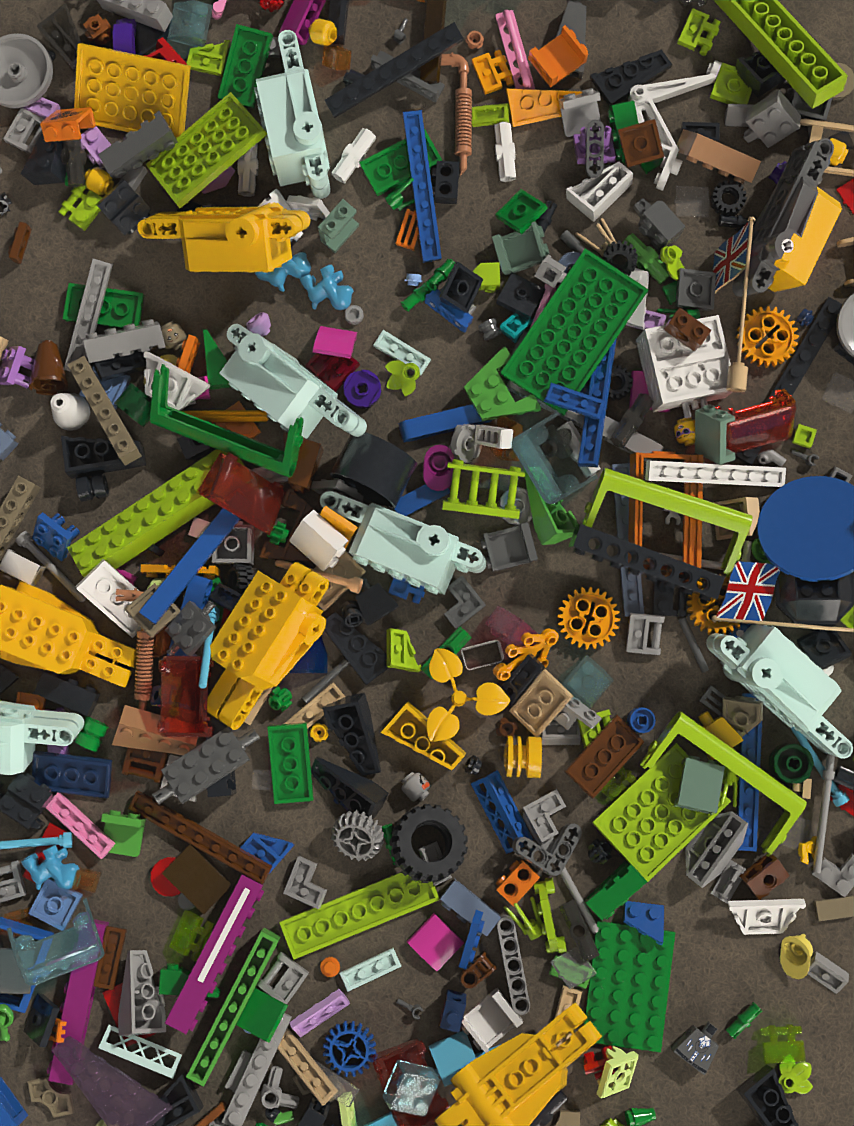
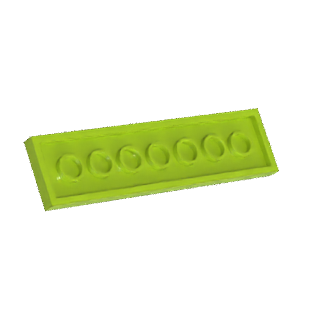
M399 872L322 904L320 909L311 908L279 923L294 960L440 900L433 882L422 883L420 880L414 881L411 880L409 875L405 876Z

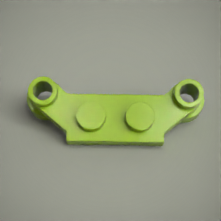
M553 877L545 878V881L536 882L534 889L535 894L540 896V903L537 906L539 916L543 915L544 923H541L543 935H547L548 941H545L547 953L558 951L559 953L567 952L565 937H556L548 894L555 893Z

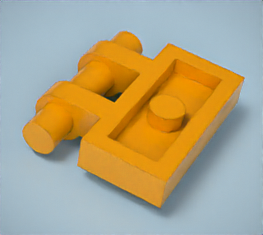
M501 50L494 52L496 58L491 59L490 54L486 53L473 58L471 61L485 95L502 89L501 81H505L508 87L514 84L513 74L508 69L506 57L502 55ZM495 66L500 67L501 73H497Z

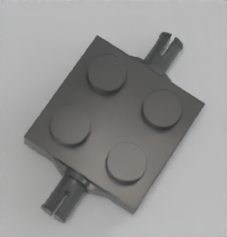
M189 601L169 624L165 631L174 642L169 650H167L170 656L173 657L179 649H182L187 656L192 657L214 631L216 626L211 622L208 615L215 607L214 603L208 601L204 608L200 609L194 602Z

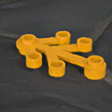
M550 628L543 630L541 634L524 633L521 641L526 646L510 644L505 649L506 654L511 658L517 656V654L521 655L508 665L505 663L497 664L493 669V674L498 680H507L510 677V672L517 668L528 654L536 657L539 650H541V653L537 659L546 668L549 664V661L546 659L550 647L558 641V633Z

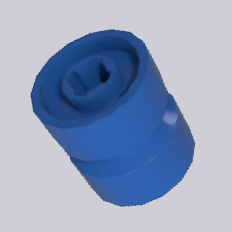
M635 708L627 715V725L634 732L647 733L655 726V715L647 708Z

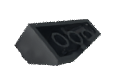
M365 693L346 696L324 706L322 709L328 727L331 731L335 732L341 746L344 745L350 754V759L361 775L380 773L381 768L371 712Z

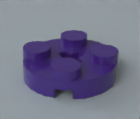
M369 370L353 372L344 382V395L351 405L357 408H369L381 396L380 381ZM366 385L367 392L359 393L358 386Z

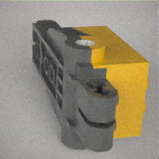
M823 138L793 150L773 193L753 226L747 296L762 293L767 288L777 292L806 285L842 210L839 201L817 187L822 181L825 169L830 165V158L834 151V145L830 139ZM745 270L735 278L732 285L733 293L738 297H743Z

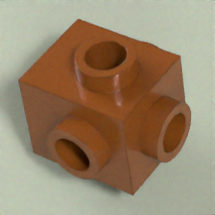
M99 14L88 18L83 24L86 32H84L90 43L94 42L97 47H101L113 39L110 29H112L106 18L102 20Z

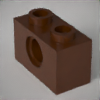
M681 308L673 314L663 328L664 331L694 352L702 345L711 332V329Z
M773 854L769 857L764 855L744 871L743 874L739 875L749 891L758 900L769 895L774 888L784 883L790 876Z

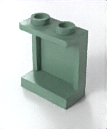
M344 199L339 202L318 226L321 242L334 253L339 250L359 227V223L353 219L357 213L356 209Z
M532 222V226L522 235L516 231L502 237L499 234L492 236L502 272L506 276L539 265L550 254L547 244H544L542 237L545 236L542 226H538L536 222Z
M705 405L703 408L695 410V453L703 455V457L719 465L735 460V452L726 449L727 423L735 421V416L727 411L715 408L714 405Z
M688 756V758L682 760V776L678 797L675 798L674 806L710 815L716 814L725 766H720L717 761L708 760L703 762L700 761L699 757Z

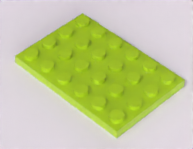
M230 92L176 138L178 143L172 149L160 152L146 166L177 206L181 208L241 156L246 154L255 144L260 142L267 133Z
M677 743L592 822L647 882L731 802L726 796L724 805L720 804L721 791L718 810L713 815L674 806L675 798L678 797L682 776V760L688 758V755Z

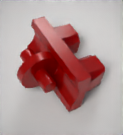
M611 1046L601 1049L604 1059L596 1061L594 1052L583 1054L585 1064L583 1066L586 1075L598 1072L594 1074L596 1080L602 1077L605 1063L609 1060L606 1050L607 1048L611 1050Z

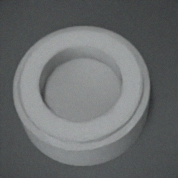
M351 305L345 310V319L349 324L357 325L363 320L364 314L361 307Z

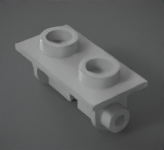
M730 860L711 894L728 904V901H730L741 882L739 875L743 874L746 869Z

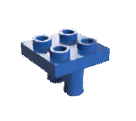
M42 512L37 517L32 539L49 551L53 557L58 558L62 562L67 557V547L70 546L71 540L78 536L80 531L74 525H70L66 530L62 528L61 525L65 523V519L62 516L60 517V514L57 513L50 518Z

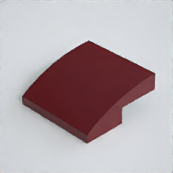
M316 353L305 366L324 384L336 392L344 384L346 378L355 372L360 364L352 356L351 358Z

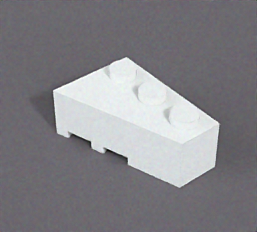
M617 162L604 169L600 176L590 179L586 178L582 180V183L567 188V200L594 222L633 184V173L622 163Z

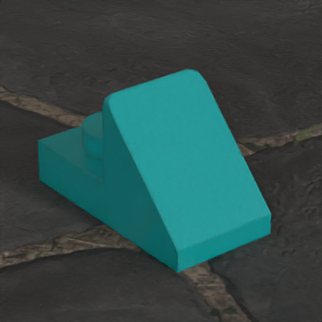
M514 313L500 325L501 333L514 343H517L523 331L531 326L533 319L530 318L528 320Z

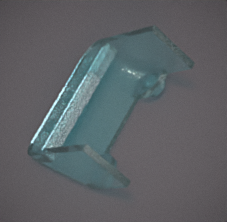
M559 411L519 434L512 441V449L542 499L548 504L557 503L598 478L597 474H594L581 483L572 474H565L558 478L539 445L544 443L549 436V432L544 424L561 415Z
M87 898L83 899L87 912L79 913L73 919L74 927L41 940L34 941V938L30 935H22L15 939L11 927L7 928L15 959L27 985L40 984L96 962L104 956L105 952Z

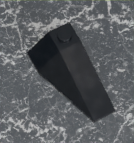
M316 757L311 768L312 775L324 790H329L335 797L334 802L337 805L340 803L347 813L348 811L354 813L357 810L359 814L365 812L367 817L372 815V820L376 817L389 794L386 790L375 782L320 757Z

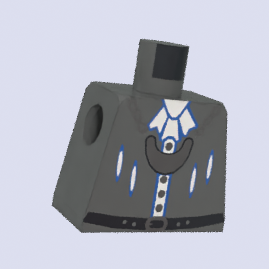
M707 1022L702 1031L692 1025L671 1046V1049L705 1075L719 1047L711 1039L718 1029L710 1022Z

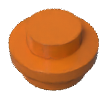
M327 957L321 962L320 970L324 976L334 977L340 970V963L334 957Z

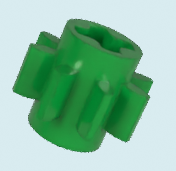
M279 521L277 525L271 524L266 536L271 538L270 543L279 545L281 542L285 544L290 532L286 529V524Z
M277 686L268 694L270 697L268 700L269 705L274 710L280 709L283 712L292 704L290 701L292 694L286 688L280 689Z

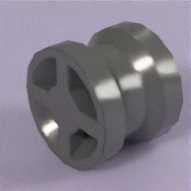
M495 318L489 319L478 326L479 330L484 334L483 338L485 341L501 334V330L496 326Z

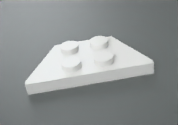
M148 351L144 352V358H146V369H144L146 395L152 397L151 385L154 372L157 369L159 374H161L162 364L169 368L167 401L169 407L181 411L210 388V384Z
M804 899L728 901V906L744 935L783 933L788 928V925L795 920V913L800 908L804 909L806 903Z

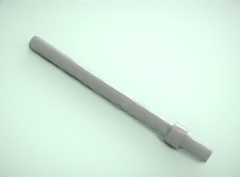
M827 755L826 767L822 775L824 783L813 863V872L819 874L821 873L831 785L832 779L835 777V772L833 771L835 756Z

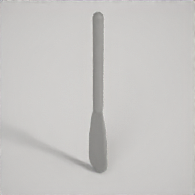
M523 812L524 822L526 823L535 840L538 842L540 847L550 852L552 846L555 843L554 838L551 837L550 839L540 843L529 820ZM564 867L560 875L591 931L597 933L599 928Z

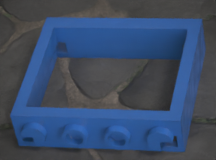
M0 917V929L42 941L33 965L30 994H22L20 998L0 993V1004H6L11 1010L25 1013L52 943L54 933Z

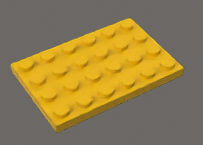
M79 43L77 47L74 108L92 107L96 126L125 132L138 131L141 128V123L145 120L151 122L155 119L154 114L160 111L177 138L185 131L191 66Z

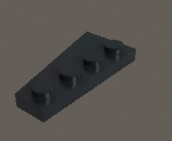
M659 50L639 57L638 60L627 61L618 67L607 68L598 74H590V79L611 107L627 97L632 87L647 84L670 69L672 63L665 53Z

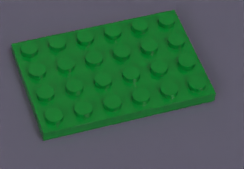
M597 920L596 924L599 930L595 933L591 962L593 972L589 980L585 1015L588 1018L584 1025L591 1021L602 1035L596 1042L598 1044L661 1053L676 932L664 930L663 944L659 945L648 935L644 936L636 928L630 927L627 924Z

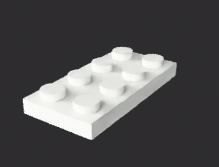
M103 559L75 587L133 638L137 631L142 628L125 611V608L132 602L116 601V589L134 590L135 587Z

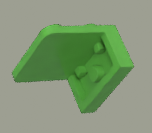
M109 810V812L103 813L101 822H105L104 833L116 843L108 853L132 857L139 856L146 819L140 817V814L137 813L124 815L118 810Z

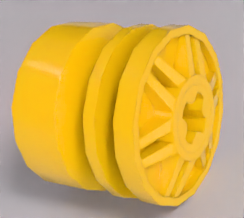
M507 736L504 746L506 777H512L513 768H516V777H520L521 769L523 768L526 771L527 778H540L542 767L541 737H528L526 745H522L521 736H517L516 745H513V736Z

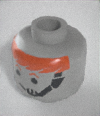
M411 772L401 782L403 784L402 791L411 801H417L418 799L423 801L430 794L428 792L430 783L421 773L414 774Z

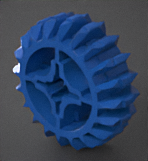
M344 1021L343 1028L338 1023L336 1024V1030L331 1028L329 1031L332 1036L326 1035L325 1037L327 1042L323 1043V1048L328 1050L323 1052V1056H330L325 1062L326 1064L332 1062L330 1069L334 1070L337 1067L338 1075H340L341 1070L345 1071V1077L348 1076L349 1072L355 1077L356 1070L363 1074V1067L369 1069L370 1065L368 1062L373 1063L374 1061L371 1055L376 1054V1050L373 1049L376 1046V1042L370 1041L374 1035L369 1034L366 1036L369 1028L366 1027L362 1031V1023L358 1024V1028L354 1027L355 1021L351 1022V1027H348L347 1021ZM344 1034H353L349 1040L337 1039ZM358 1037H360L363 1040L366 1047V1053L361 1051L362 1049L357 1046L356 1042ZM352 1041H354L353 1049L350 1051V1053L348 1052L346 1056V1049L349 1047V1045H351ZM333 1045L337 1046V1049L342 1052L341 1061L336 1057ZM350 1058H362L354 1064H347Z

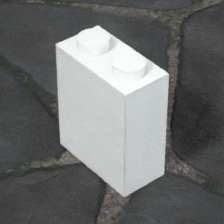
M315 510L302 519L289 540L323 572L328 567L333 568L337 564L338 558L346 551L344 547L348 542L341 533Z

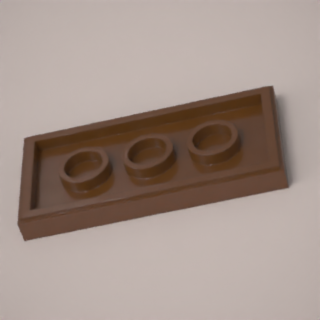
M614 715L564 772L593 799L640 748L644 741L618 715Z

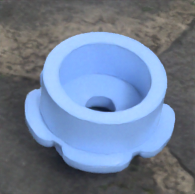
M407 273L406 279H404V281H408L407 285L419 286V283H422L421 275Z

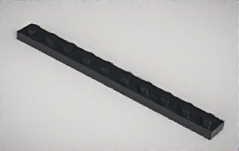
M831 297L826 299L735 453L736 458L749 466L753 464L836 323L839 310L843 304Z

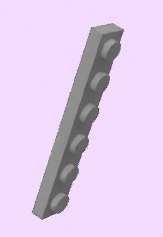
M97 259L92 260L64 370L70 371L67 364L82 356H85L88 360L83 339L86 338V334L94 333L96 330L113 264Z
M284 1013L270 1043L259 1039L221 1123L228 1126L243 1125L292 1016Z

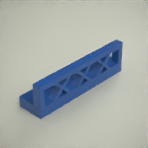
M498 770L471 783L506 854L513 851L507 841V836L512 838V840L517 837H526L533 841ZM484 783L487 789L486 793L482 792L479 784ZM489 801L493 802L496 806L495 811L490 808ZM498 818L504 822L505 828L500 827ZM519 842L520 847H524L523 843Z

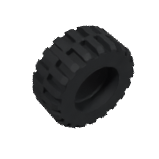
M424 804L421 807H414L398 820L391 833L390 846H392V850L390 853L391 857H394L396 860L394 862L396 867L402 869V874L405 876L409 875L411 880L414 881L420 880L422 883H434L445 879L458 869L464 861V855L467 853L468 847H466V843L468 842V836H464L466 829L464 825L459 824L460 818L457 815H451L452 811L448 808L445 810L441 809V805L435 804L431 806L430 804ZM424 825L438 829L445 839V853L439 860L434 862H426L420 859L413 851L411 845V837L414 831Z

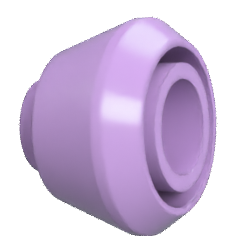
M258 313L247 322V329L252 333H258L263 337L270 332L271 323L267 313Z

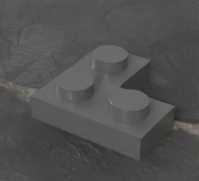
M460 576L448 586V590L458 603L444 615L453 627L457 629L484 608L486 604L466 579Z

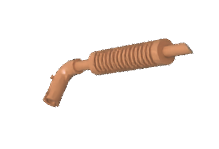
M452 52L451 54H442L441 66L458 67V73L460 74V88L455 90V155L460 157L461 176L467 169V157L472 154V90L467 88L468 62L461 55Z
M134 588V590L116 589V601L133 602L143 592L138 591L137 588ZM142 629L137 631L138 638L136 639L138 641L136 642V645H138L136 646V649H138L136 653L138 654H136L135 668H137L135 669V672H137L135 676L137 677H135L134 699L139 700V709L146 711L147 700H151L153 662L151 661H153V658L151 657L154 656V639H151Z

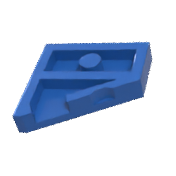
M254 832L240 848L272 865V871L295 844Z
M627 901L624 904L623 922L630 927L636 928L644 936L648 935L657 944L662 945L664 937V905Z

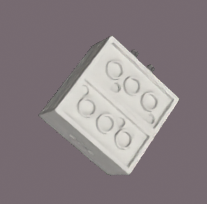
M719 315L697 319L711 329V332L695 352L664 331L663 328L666 325L645 329L636 339L653 412L682 407L685 418H690L689 405L694 410L698 409V403H701L703 408V406L708 405V401L723 399L732 393L726 390L728 366L731 363Z

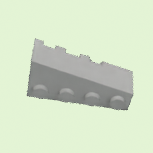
M97 0L102 9L128 19H135L136 22L163 32L166 31L173 18L166 3L161 0Z
M150 319L142 321L143 325L135 326V324H128L123 326L124 329L116 331V328L104 330L105 334L97 335V332L86 334L83 343L89 363L112 359L118 354L119 356L131 355L135 350H138V352L150 351L156 345H158L159 349L165 348L160 324Z

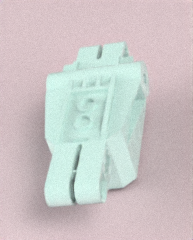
M284 30L279 34L278 42L285 73L256 79L257 87H254L262 128L267 133L265 142L269 153V161L273 175H277L280 186L306 181V185L311 186L313 195L323 199L330 194L328 179L330 167L323 128L318 116L309 71L303 67L297 36L291 30Z
M233 324L229 327L227 338L235 345L234 349L236 351L219 374L229 381L228 384L231 387L242 392L241 395L253 401L254 406L261 411H265L270 419L280 423L282 429L288 432L289 426H294L296 419L302 417L304 419L302 436L307 439L324 416L335 426L354 437L362 436L367 429L365 420L338 400V394L300 365L296 358L258 333H252L239 324Z
M333 491L323 493L320 498V504L323 508L325 506L329 507L359 527L349 553L353 556L352 559L361 565L367 566L369 564L374 570L381 573L386 571L392 577L401 581L404 578L409 584L418 588L421 585L427 589L426 591L435 595L438 593L445 595L455 569L463 573L468 571L480 573L486 567V560L480 550L459 542V537L447 533L441 526H429L374 503L368 506Z
M752 624L741 637L736 638L730 635L714 633L707 638V648L721 660L720 663L723 665L726 677L732 681L739 682L759 701H763V704L789 728L795 727L796 731L803 734L823 753L843 759L848 758L852 754V743L822 716L841 693L839 685L825 674L819 666L813 663L806 654L801 652L793 642L787 639L780 630L774 626Z
M0 700V774L13 775L24 772L33 760L35 743L57 746L70 745L84 727L82 716L76 713L36 710L35 706Z

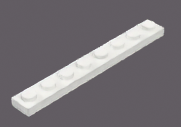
M647 460L645 480L782 487L785 485L786 468Z

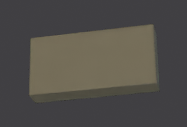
M853 895L814 901L817 921L854 916Z

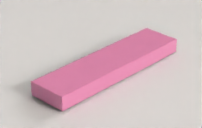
M57 792L47 805L46 809L100 859H103L116 844L62 793Z

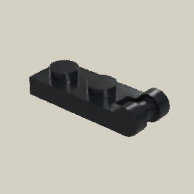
M137 350L131 355L115 356L112 359L97 361L94 363V367L102 382L138 371L144 372V369H146V358H144V352H138Z
M532 654L526 656L501 687L510 698V706L517 702L545 668Z

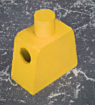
M708 711L698 716L703 724V728L731 748L744 741L723 717L719 716L713 720ZM706 753L709 760H714L712 756Z

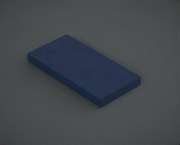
M43 751L33 752L32 776L36 779L34 782L39 786L43 783L51 789V792L100 798L110 797L112 760Z

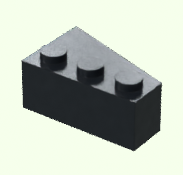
M42 132L20 174L33 185L64 183L74 140L45 142Z
M187 1070L137 1122L138 1126H175L203 1109L204 1105L192 1081L186 1077L188 1074Z

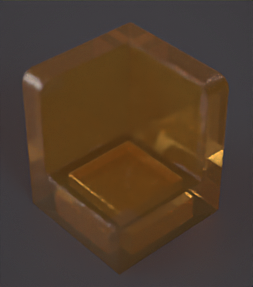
M324 46L322 65L333 70H350L352 51L340 46Z
M83 867L78 869L72 889L77 890L80 888L96 892L101 872Z
M29 907L4 914L6 919L33 926L31 915L28 914L30 911ZM8 931L9 938L18 935L17 933Z

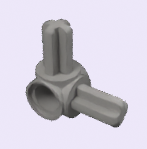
M278 1066L271 1067L268 1082L264 1084L261 1090L262 1104L268 1109L278 1108L279 1105L297 1108L299 1097L282 1093L279 1087L283 1069ZM268 1093L275 1094L274 1099L270 1101L266 1100L265 1096Z

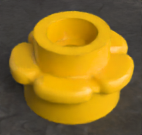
M320 723L314 724L309 732L310 737L315 742L326 740L329 735L327 726Z

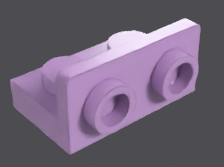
M95 126L82 133V138L76 140V143L82 151L84 149L88 151L87 157L92 164L97 163L101 168L103 163L98 154L111 146V144Z

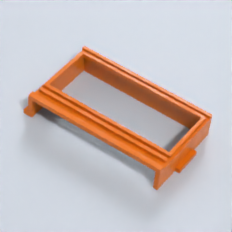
M652 451V453L636 452L630 454V476L643 480L644 459L684 460L687 463H703V455H684L667 451ZM684 482V494L703 499V483ZM629 497L628 542L642 546L643 501ZM683 515V562L701 568L702 521ZM628 553V563H629V562L631 561V559H632L630 553ZM643 564V567L648 569L649 565ZM663 565L661 570H667V568Z

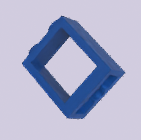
M0 1077V1126H19L27 1118L28 1114Z

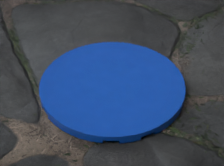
M810 476L791 481L776 490L765 502L758 519L759 543L768 560L785 574H790L806 581L835 580L854 572V486L833 477Z

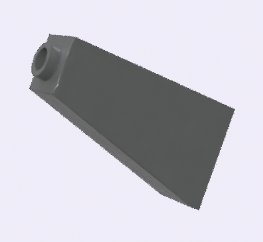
M569 1L557 36L561 34L562 27L566 25L569 30L572 29L579 43L585 45L587 6L578 1ZM584 64L568 76L582 80Z

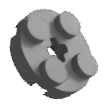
M463 424L455 427L449 446L455 459L469 463L472 462L470 460L479 456L482 445L474 444L475 425Z

